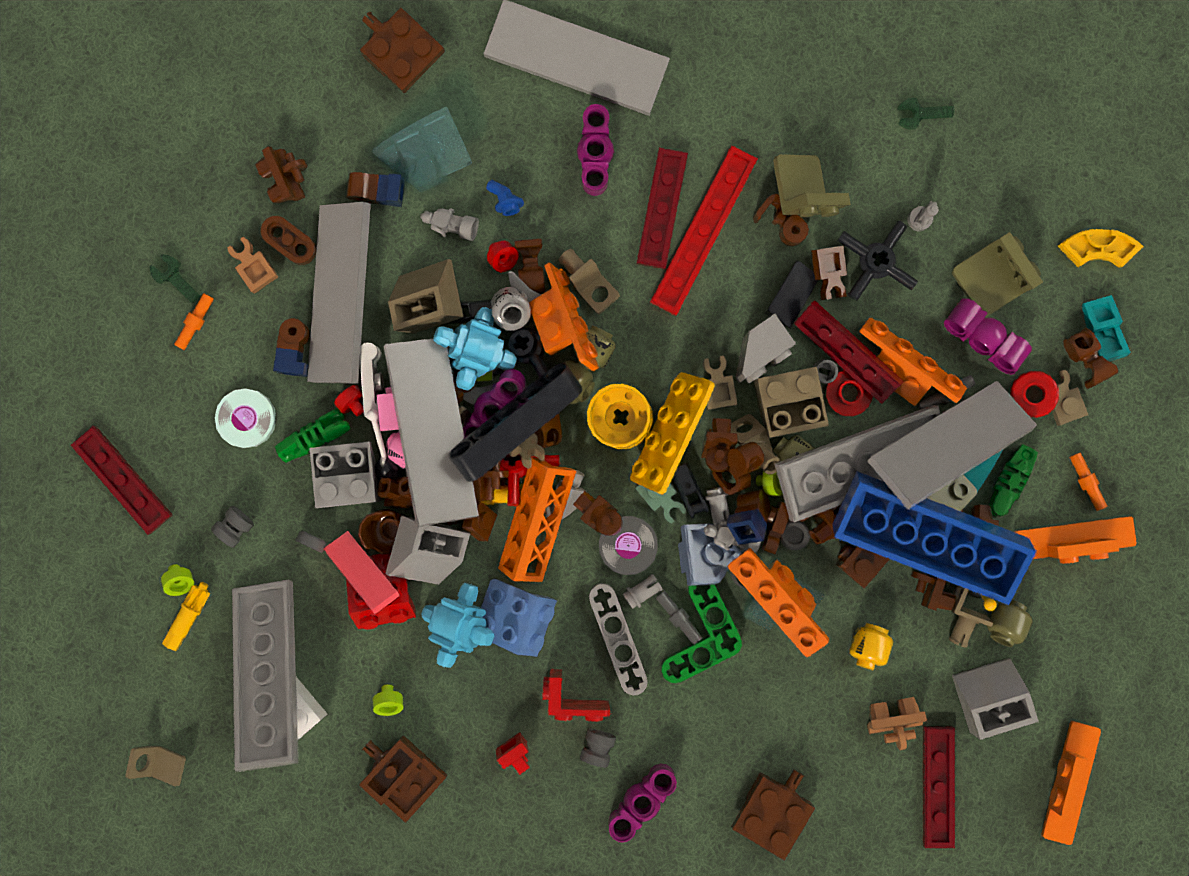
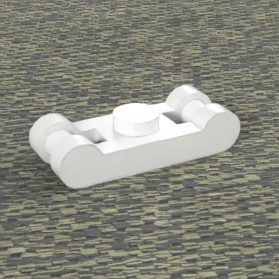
M368 342L361 345L360 351L363 409L366 418L369 410L375 409L378 411L377 394H379V391H383L384 387L382 373H377V362L380 360L382 352L379 347Z

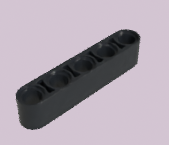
M559 363L550 368L451 450L449 458L466 481L471 482L482 477L581 394L583 388L566 363Z

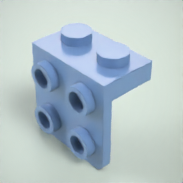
M492 579L481 606L486 611V614L482 617L486 619V627L494 633L492 643L517 655L537 657L543 647L544 636L549 622L554 616V607L557 600L547 596L531 594L501 580Z

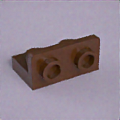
M848 543L838 553L837 557L840 560L836 565L865 589L890 559Z

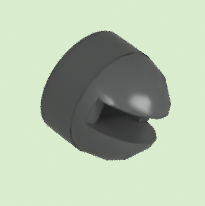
M822 359L814 364L813 367H817L820 383L828 384L837 378L838 367L833 361ZM819 368L829 370V375L820 373Z

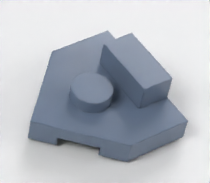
M708 524L681 526L682 542L678 543L681 573H686L688 586L720 583L729 569V563L742 554L743 551L732 544L729 546L730 550H725L723 547L716 545L714 538L706 536L704 533V527Z

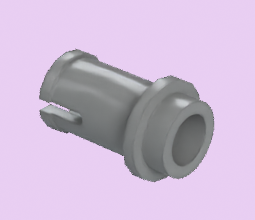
M721 487L706 490L707 496H705V500L709 501L713 525H718L720 521H727L730 515L726 499L728 494Z
M653 574L633 588H626L627 591L623 593V596L632 609L636 606L638 608L642 607V602L663 590Z

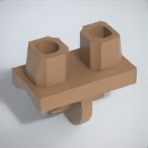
M914 697L898 700L897 706L900 716L894 717L889 715L887 702L871 704L869 707L870 722L867 725L869 734L893 730L894 733L884 734L885 743L896 742L899 750L907 748L906 740L916 739L914 729L904 731L903 728L921 726L923 722L927 721L925 711H919Z

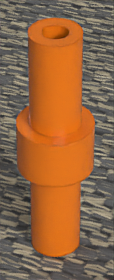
M203 293L193 312H189L183 321L185 326L174 343L175 346L183 350L186 349L196 330L200 331L205 322L203 318L214 298Z
M1081 452L1069 457L1080 478L1077 481L1082 490L1087 491L1096 511L1108 507L1097 486L1100 483L1095 473L1090 472Z

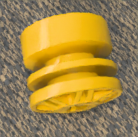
M610 384L600 389L591 399L587 409V423L593 436L601 443L616 449H631L641 444L651 432L654 423L653 410L646 397L636 388L626 384ZM618 411L629 413L626 417L628 421L626 425L615 423L618 419L616 415Z

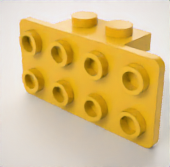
M683 372L677 375L671 384L670 392L664 405L658 411V418L652 431L645 439V446L632 467L630 476L632 482L661 495L666 492L714 390V382Z

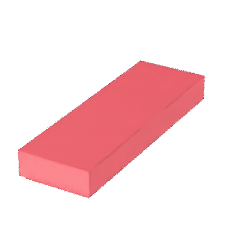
M348 531L324 548L329 558L374 614L399 597L397 590Z

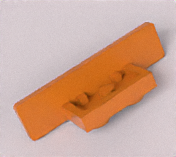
M549 262L544 267L552 289L529 302L531 314L544 350L552 356L573 343L579 361L594 371L599 368L595 359L598 353L594 345L587 338V324L579 316L577 311L579 303L568 287L570 279L562 268L558 269Z
M869 318L859 330L862 335L883 349L877 357L904 381L895 392L912 405L916 406L931 386L955 403H958L964 395L967 387L963 385L957 376L948 374L938 367L934 359L923 356L914 349L908 340L899 338L889 331V328L883 322Z
M1129 516L1014 531L1030 539L1037 551L1033 559L1050 557L1059 559L1060 563L1079 562L1078 557L1089 555L1090 560L1109 558L1108 553L1118 552L1119 548L1132 547L1137 544L1134 521Z
M748 548L729 563V570L805 657L811 656L828 644L829 637L811 618L817 605L812 594L798 584L794 579L792 571L787 566L782 565L777 559L767 567L751 548Z
M1076 721L1070 722L1041 833L1045 839L1067 845H1072L1101 734V729Z

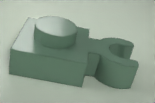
M669 484L666 492L662 495L641 485L635 488L653 511L661 506L664 509V518L671 524L675 522L669 514L671 508L677 507L683 514L686 512L683 504L671 499L677 493L671 484Z

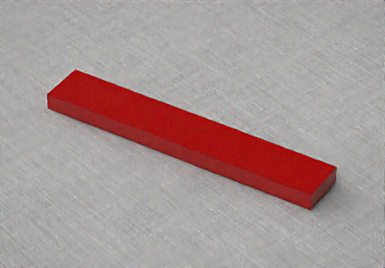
M734 146L730 147L650 302L651 304L677 316L758 158Z

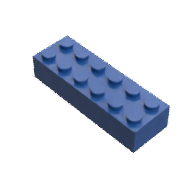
M858 471L832 524L835 538L1007 605L1010 604L1037 552L1030 539L927 498L907 509L884 481Z

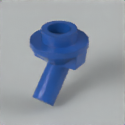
M494 180L488 182L487 191L498 196L499 201L495 205V210L504 216L517 214L524 205V200L512 194L511 190Z

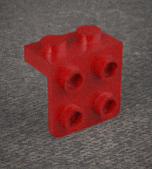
M391 553L369 556L399 594V597L376 614L371 611L346 579L348 612L358 629H374L381 624L391 622L403 623L410 618L416 617L415 605L408 592L407 579L385 574Z
M550 669L549 677H544L542 700H549L548 715H554L555 720L568 721L572 720L573 716H585L587 721H603V717L610 716V705L607 700L561 699L562 669Z

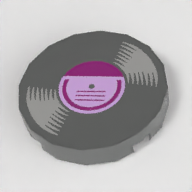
M621 516L623 525L620 532L613 536H605L601 533L599 553L604 563L612 571L622 575H635L646 570L655 560L658 551L657 536L653 528L643 519L634 516Z

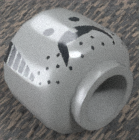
M515 287L500 289L491 300V313L494 322L500 328L515 331L526 325L530 319L531 307L527 296Z

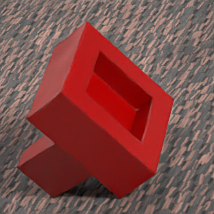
M520 732L496 748L497 761L503 769L512 765L519 774H522L530 768L527 763L528 758L525 756L529 752L527 741Z

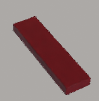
M659 147L637 258V264L666 269L688 156L686 152Z
M813 301L795 321L794 324L881 404L904 382L818 302Z
M92 426L71 444V447L147 535H151L173 516L97 426Z
M923 726L924 848H955V727Z

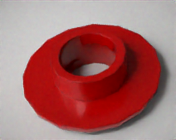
M845 370L838 372L837 378L833 382L828 383L826 387V398L829 406L843 416H856L863 413L872 401L873 396ZM847 384L854 385L858 391L857 398L852 402L846 401L842 396V389Z
M1029 371L1021 374L1015 379L1011 387V397L1030 417L1039 418L1049 414L1055 409L1059 401V389L1056 381L1050 375L1041 371ZM1030 386H1037L1042 390L1043 398L1040 402L1032 403L1026 398V391Z

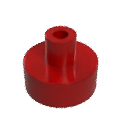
M508 241L492 243L487 253L488 263L497 272H506L513 268L519 257L517 249Z
M358 385L348 387L334 401L335 406L342 414L352 411L356 416H360L364 413L363 405L361 404L363 401L362 390Z

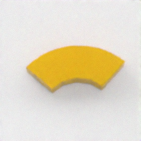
M1112 229L1085 230L1067 238L1058 245L1077 267L1088 261L1100 259L1110 261L1118 268L1123 267L1144 247L1133 237Z

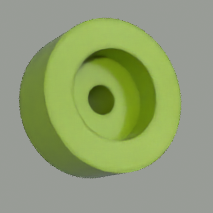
M763 471V475H757L756 484L758 487H763L767 495H783L777 472L767 474Z
M177 564L169 566L168 571L161 577L163 590L170 596L186 594L194 585L191 571Z
M383 685L381 692L373 697V711L377 715H395L404 708L403 695L393 691L392 685Z

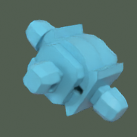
M480 308L474 319H471L465 325L461 324L454 332L453 329L448 327H438L433 337V340L438 345L445 348L449 346L448 357L453 359L450 365L452 368L460 370L457 373L456 385L463 390H470L474 386L477 377L492 371L496 366L504 370L513 369L517 357L512 352L506 349L502 351L504 340L498 338L501 331L492 327L494 319L489 308Z
M463 583L457 594L458 600L444 597L441 599V603H438L436 606L426 605L423 608L422 618L429 623L428 628L432 632L428 638L430 641L442 646L438 650L437 664L443 667L451 668L454 665L458 656L456 654L457 651L471 653L474 650L473 648H476L478 645L490 646L493 642L494 633L486 627V619L482 618L486 611L473 605L478 595L477 586Z

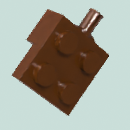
M402 8L384 23H381L371 12H368V18L364 16L362 22L374 33L360 51L368 62L405 94L443 55L445 50Z
M404 735L393 747L384 752L372 740L362 749L375 760L372 770L359 786L381 806L383 803L388 806L405 823L447 777L443 770Z
M793 769L787 782L783 784L760 772L745 797L746 802L731 826L732 829L785 861L815 810L814 805L810 801L801 797L796 792L804 775Z

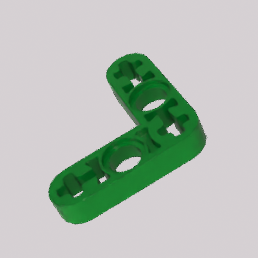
M715 584L709 585L706 593L709 599L716 596L717 601L707 603L702 609L699 603L705 602L700 593L694 594L693 592L697 586H688V593L709 636L699 640L694 645L691 644L669 655L663 660L661 664L662 675L670 683L682 682L736 655L742 647L741 637ZM718 607L722 610L723 618L719 623L712 624L707 621L706 613L710 608ZM729 623L730 628H725V631L730 638H736V641L732 643L734 648L728 650L727 647L721 648L720 644L724 642L720 632L714 635L712 630L720 629ZM699 647L708 649L710 653L708 661L703 664L693 660V653ZM687 654L689 662L694 669L689 671L686 665L679 669L680 675L677 677L673 673L667 674L666 671L670 669L669 663L674 661L676 665L685 662L681 656Z

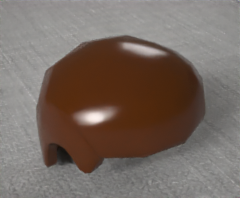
M381 509L366 515L360 523L358 533L365 549H373L381 555L390 554L399 527L401 514L390 509Z

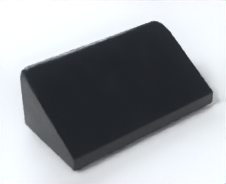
M797 260L765 314L770 317L776 314L783 325L791 328L819 281L815 280L814 272Z

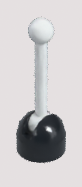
M371 409L367 412V418L372 421L381 457L375 464L377 478L379 480L381 478L393 479L400 475V467L388 458L377 420L379 413L377 410Z

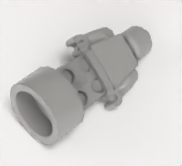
M930 201L926 207L918 206L914 208L907 218L910 228L915 231L927 229L933 222V216L939 211L937 203Z
M452 208L449 210L438 209L434 214L428 211L421 214L422 222L431 224V229L442 234L443 237H446L447 232L458 234L461 239L473 241L477 235L479 220L476 217L453 215L455 212Z
M720 521L716 526L708 524L704 527L705 535L713 537L714 543L725 550H730L729 546L732 544L739 546L741 551L751 548L756 553L761 542L738 545L726 524L727 521ZM749 528L746 535L753 534L754 532Z

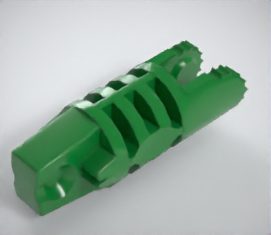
M336 408L315 419V423L310 422L306 426L301 427L300 431L292 432L290 436L275 446L277 455L282 461L287 463L310 454L309 448L322 447L325 445V442L329 443L347 433L351 427L347 421L343 420L345 414H342Z
M1021 444L1006 462L993 487L995 491L989 500L990 503H988V506L991 507L992 516L1001 517L1007 515L1014 501H1018L1031 476L1038 455L1036 450Z

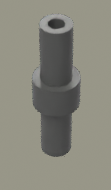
M971 375L961 379L967 389L976 385ZM936 389L935 394L917 403V406L921 410L932 405L937 406L941 403L946 405L952 400Z
M665 591L656 597L657 601L670 615L668 619L676 628L679 626L693 645L703 638L688 620L690 616L683 608L679 609Z

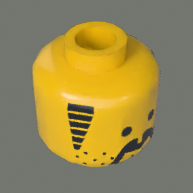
M866 623L865 627H859L855 630L849 652L854 658L858 659L856 665L874 670L875 665L884 666L887 664L893 646V639L888 635L889 630Z

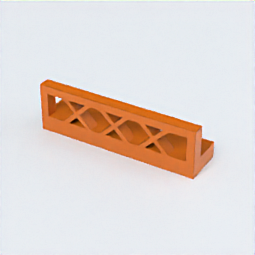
M531 457L532 467L527 470L520 493L519 506H516L498 569L513 581L543 582L576 471L572 468L552 466L545 461L541 462L539 458ZM563 475L564 478L561 486L553 490L552 486L555 476ZM554 503L553 513L545 519L544 512L546 507ZM545 530V540L536 546L537 536ZM537 559L538 563L535 573H527L529 563Z

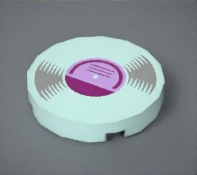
M250 389L234 390L224 396L217 406L215 414L216 429L221 437L233 446L241 448L256 447L267 441L274 431L276 420L275 408L269 398L258 391Z

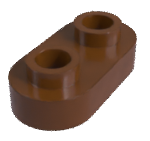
M271 216L263 222L261 236L264 241L293 263L306 265L315 258L317 249L314 241L286 219L280 216ZM282 228L283 234L278 238L274 237V230ZM301 245L306 246V253L298 255L297 248Z

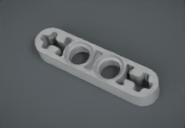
M599 583L590 590V604L621 687L629 695H639L647 687L646 673L614 589L609 584ZM603 589L605 593H611V596L607 598V602L610 608L616 605L617 611H609L603 616L599 615L598 611H604V607L601 601L595 602L594 597L598 595L597 590ZM612 616L619 618L622 623L621 629L616 633L608 632L604 627L607 618ZM624 644L631 648L632 656L627 661H620L616 658L615 649L619 645ZM635 661L638 667H632L636 677H642V680L639 681V687L636 689L632 685L627 686L625 683L629 680L627 669L623 672H620L619 667H628Z

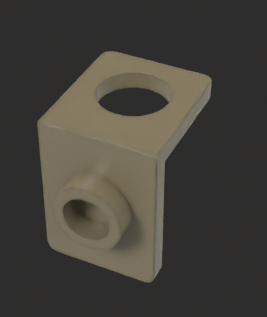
M161 746L132 748L125 776L129 779L152 776L170 785L179 786L186 757ZM146 754V765L143 769L137 771L136 762L138 758Z

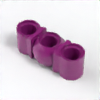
M599 104L590 105L585 109L583 113L582 138L577 146V156L582 163V187L587 194L592 196L601 195L607 189L609 163L614 155V146L609 138V112L604 106ZM593 116H599L604 120V123L601 126L594 127L589 124L588 120ZM592 145H598L602 147L604 152L600 156L595 157L591 156L587 150ZM592 174H597L602 177L603 182L598 186H591L588 184L587 178Z
M966 298L961 299L945 319V328L963 342L968 338L972 349L979 354L991 355L988 361L992 362L1003 373L1015 374L1031 353V345L1022 337L1015 335L1013 331L1007 335L1005 326L997 319L984 318L987 312L983 311L976 302Z
M515 369L504 371L491 390L482 393L476 399L474 411L467 418L463 426L464 439L471 434L470 427L478 428L494 415V413L487 410L486 405H495L500 410L524 390L526 380L520 371ZM512 382L517 386L518 390L509 391L504 387L503 383Z
M662 763L656 764L651 768L649 774L642 778V783L635 784L627 790L623 802L609 816V833L614 840L622 843L628 842L634 837L636 830L643 826L642 822L649 821L658 814L661 802L663 803L666 797L671 795L676 789L675 774L670 766ZM659 774L669 775L670 781L664 786H659L654 782L655 777ZM645 796L650 799V804L646 808H638L635 806L634 801L638 797ZM619 819H626L629 821L630 826L628 829L620 831L614 827V824Z

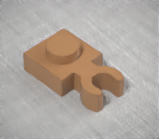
M242 237L241 241L245 246L243 252L237 253L232 246L227 248L232 257L242 262L235 269L250 291L255 294L279 276L262 252L258 251L254 255L252 254V243Z

